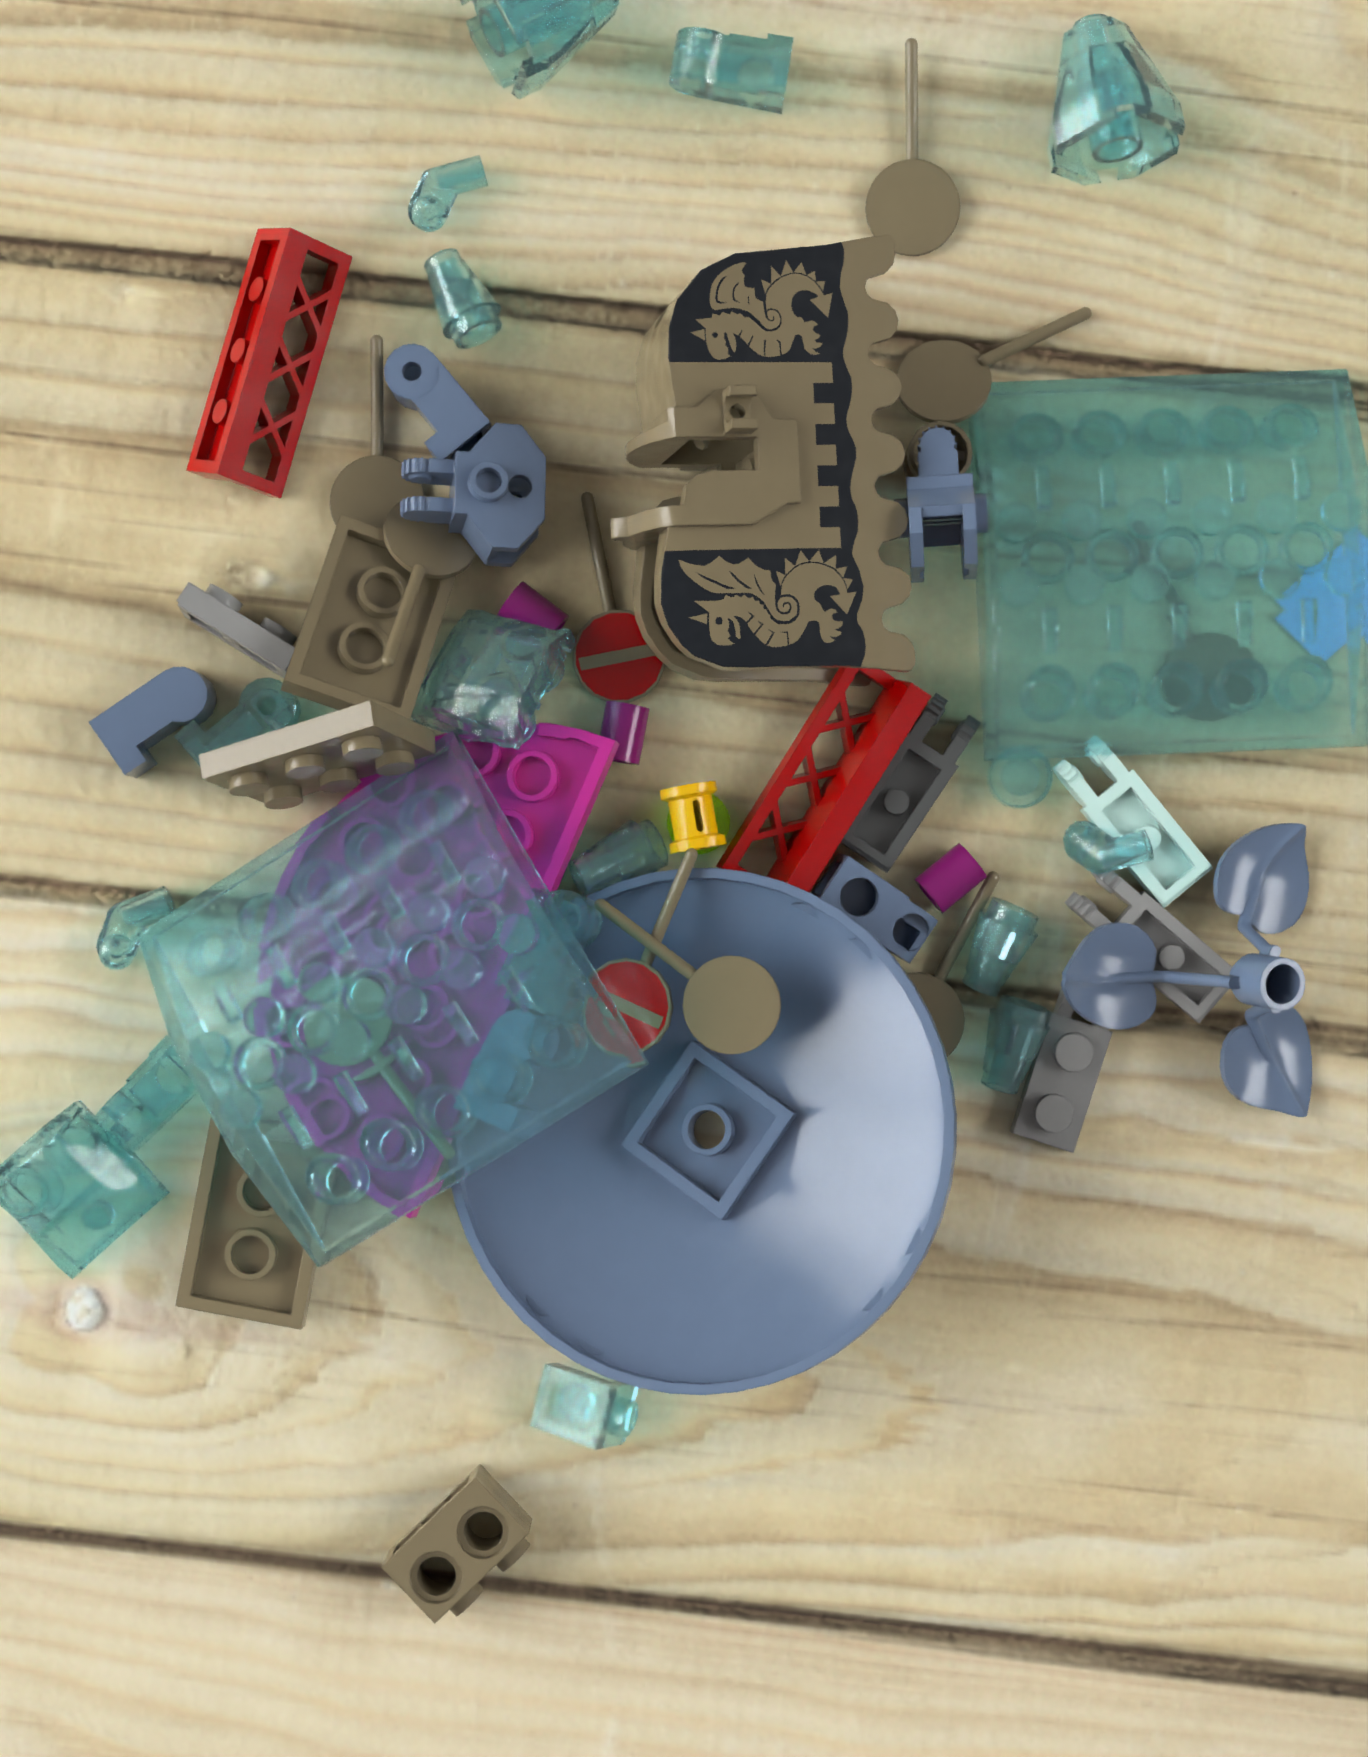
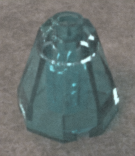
M460 0L461 5H464L472 0ZM473 0L477 16L467 20L466 23L470 37L496 83L503 88L514 84L511 94L520 100L541 90L615 15L619 6V0Z
M1091 14L1079 19L1072 29L1064 33L1060 50L1047 144L1051 173L1081 185L1101 183L1097 170L1118 167L1117 180L1135 178L1177 154L1180 145L1178 134L1183 136L1185 130L1181 103L1129 26L1105 14Z

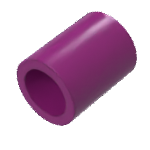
M522 581L504 602L497 617L540 650L544 651L560 633L569 615Z
M606 701L600 736L615 740L620 744L613 762L630 765L640 764L649 708L624 702Z
M958 843L914 880L930 902L943 914L987 878V876L973 856Z

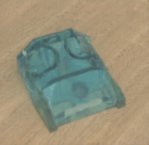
M468 609L450 631L421 684L411 716L413 721L468 742H489L500 747L519 750L521 745L529 740L535 731L536 716L534 712L536 709L539 710L541 706L540 700L544 693L553 690L563 679L565 672L563 661L567 658L565 651L571 653L576 644L571 629L563 628L555 631L520 620L504 618L483 610Z
M81 1100L74 1102L45 1124L0 1164V1206L17 1220L57 1267L71 1279L77 1277L98 1255L170 1193L136 1153L105 1126Z

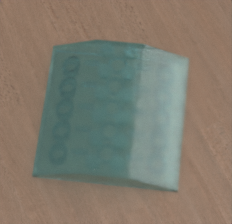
M1347 369L991 383L990 395L985 405L969 418V439L973 450L971 473H973L974 494L986 493L988 510V533H977L978 567L976 577L984 761L1092 757L1099 754L1111 755L1112 753L1116 756L1368 746V464Z
M451 731L435 742V754L415 759V768L410 772L400 775L381 776L137 934L169 1039L232 1156L317 1267H323L649 1065L626 1022L455 731Z

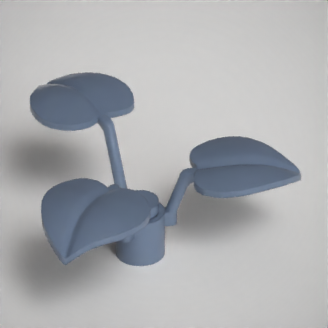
M1281 823L1263 826L1250 831L1232 843L1223 853L1217 864L1213 880V894L1216 904L1227 913L1240 915L1237 928L1260 951L1259 954L1251 953L1241 957L1233 965L1229 975L1153 971L1156 963V948L1149 935L1133 924L1125 922L1107 923L1095 928L1081 941L1062 972L1061 987L1072 1009L1095 1025L1108 1029L1122 1030L1139 1026L1153 1015L1157 1001L1153 983H1174L1232 989L1233 994L1240 1002L1253 1007L1245 1011L1244 1017L1247 1024L1233 1028L1223 1041L1220 1053V1072L1226 1088L1236 1099L1247 1105L1274 1110L1296 1117H1306L1312 1087L1311 1045L1306 1024L1301 1015L1293 1008L1303 996L1305 975L1297 962L1289 958L1279 957L1281 954L1280 947L1269 944L1258 933L1276 934L1283 932L1298 921L1305 909L1309 892V871L1305 853L1306 826L1299 823Z

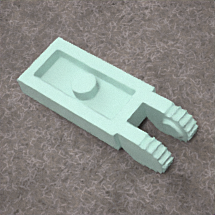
M1093 734L1083 742L1086 753L1090 760L1097 767H1100L1105 775L1114 782L1097 796L1073 764L1062 759L1052 770L1074 799L1083 807L1080 810L1081 813L1147 894L1165 908L1212 870L1213 867L1133 769L1128 771L1105 742Z

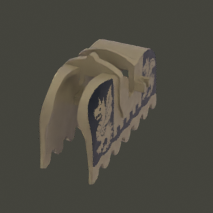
M889 234L827 245L732 254L700 270L645 334L636 362V394L642 432L625 446L626 460L639 468H680V470L718 468V470H710L695 475L683 487L681 497L663 500L654 509L642 511L628 517L610 519L611 540L623 541V546L631 550H637L633 584L635 620L644 641L656 657L669 669L693 680L807 681L830 684L839 667L881 669L896 672H909L913 669L916 660L912 642L903 634L888 631L882 623V615L886 609L903 604L910 596L912 587L910 578L901 568L884 564L878 554L882 543L899 538L906 531L908 524L906 510L896 501L881 498L875 488L876 480L880 476L897 471L903 464L905 456L902 442L894 435L879 432L872 423L873 413L876 410L893 405L900 397L902 388L899 377L891 369L875 365L870 360L868 354L871 345L887 341L896 332L898 325L896 311L888 303L872 299L865 289L866 281L869 278L885 274L894 263L895 242ZM694 440H702L705 445L704 449L697 448ZM858 672L850 686H868L871 680Z

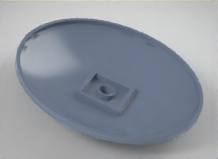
M693 868L661 943L695 969L700 968L712 959L731 955L746 957L762 965L774 978L781 997L780 1018L772 1035L759 1047L741 1054L718 1053L702 1045L690 1032L683 1014V996L689 980L656 955L652 967L663 975L669 985L674 1006L670 1027L660 1042L643 1053L627 1056L607 1052L594 1043L581 1021L579 1004L584 985L592 973L608 961L623 958L640 961L645 946L597 911L594 903L599 898L606 900L651 934L678 869L648 873L617 882L589 894L572 904L541 927L508 1005L519 1004L541 1009L550 1015L556 1025L557 1038L555 1047L549 1056L537 1063V1067L521 1101L536 1109L527 1132H508L462 1110L449 1140L455 1149V1153L452 1157L447 1158L455 1207L466 1238L482 1270L500 1297L532 1331L547 1344L574 1362L604 1377L637 1388L669 1394L711 1395L740 1392L766 1386L805 1372L835 1356L853 1343L891 1308L910 1284L925 1259L942 1221L952 1186L956 1158L957 1112L953 1080L945 1048L933 1017L912 980L890 952L869 931L846 913L821 898L781 880L745 871L721 868ZM713 1111L722 1118L725 1125V1134L717 1146L707 1149L697 1142L694 1135V1126L702 1114Z

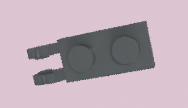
M935 693L913 725L841 841L843 845L885 873H888L959 767L955 764L981 724V722L970 715L965 720L960 721L953 731L951 741L942 755L923 743L922 740L932 726L937 724L944 714L945 705L948 700Z

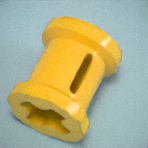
M716 781L687 784L659 791L661 801L668 803L674 841L669 844L670 854L684 853L689 848L702 850L727 844L725 834L718 833L712 794L717 791Z

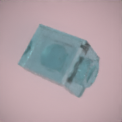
M558 1362L545 1364L530 1426L595 1450L622 1445L626 1437L634 1429L638 1418L639 1408L635 1401L638 1388L619 1381H609Z

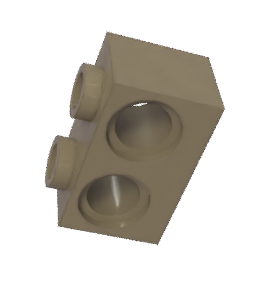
M479 1464L389 1550L381 1568L435 1624L449 1610L455 1616L463 1613L484 1590L479 1581L489 1571L497 1566L504 1572L525 1553L530 1546L525 1537L529 1534L532 1518L490 1473ZM478 1512L491 1513L500 1520L503 1531L493 1538L479 1537L471 1530L468 1519ZM431 1557L445 1558L453 1565L456 1576L447 1582L433 1581L425 1574L422 1563Z

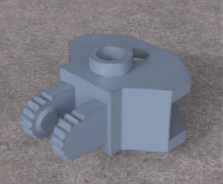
M495 423L469 452L456 451L454 460L414 457L402 462V479L411 481V483L450 486L449 498L413 496L402 499L400 501L401 517L410 521L449 524L448 533H461L486 566L512 567L537 539L538 529L545 520L546 456L522 425Z
M937 425L932 429L928 427V431H923L922 437L918 441V477H906V498L894 499L906 510L908 516L907 529L899 538H908L911 583L924 582V547L960 545L963 580L976 579L978 567L977 533H988L986 493L974 494L973 473L959 474L958 450L955 449L957 448V442H955V435L951 434V430L944 429V426L938 428Z

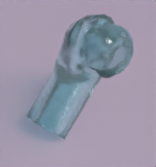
M480 155L432 167L423 172L408 205V216L412 224L422 231L435 232L445 224L458 194L488 186Z
M1077 821L1067 828L1063 837L1064 849L1067 855L1096 875L1148 862L1154 858L1150 838L1144 829L1113 838L1092 822Z
M165 886L116 903L108 910L96 945L99 959L105 967L112 970H121L128 967L138 952L146 927L176 915L173 898Z

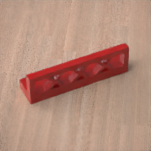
M290 227L257 229L186 471L207 479L230 481L272 498L282 497L352 256ZM306 254L329 264L322 289L308 296L300 277ZM300 315L308 336L304 350L290 357L282 335L286 321ZM282 376L290 397L286 410L272 418L264 396L268 383ZM262 437L265 438L272 454L265 479L243 470L250 444Z
M839 667L716 867L749 872L738 864L753 841L773 837L777 860L766 877L781 880L810 892L930 700L931 695L912 682L895 679L881 669ZM859 672L883 689L868 712L849 716L845 692ZM836 708L838 719L828 721ZM861 723L853 736L852 725ZM840 728L844 749L843 754L836 765L816 769L812 753L813 743L820 733ZM802 763L804 773L794 775ZM828 777L821 789H819L818 779ZM806 783L810 807L803 818L782 823L778 805L780 796L786 787ZM769 816L771 826L760 829ZM793 832L786 844L784 834Z

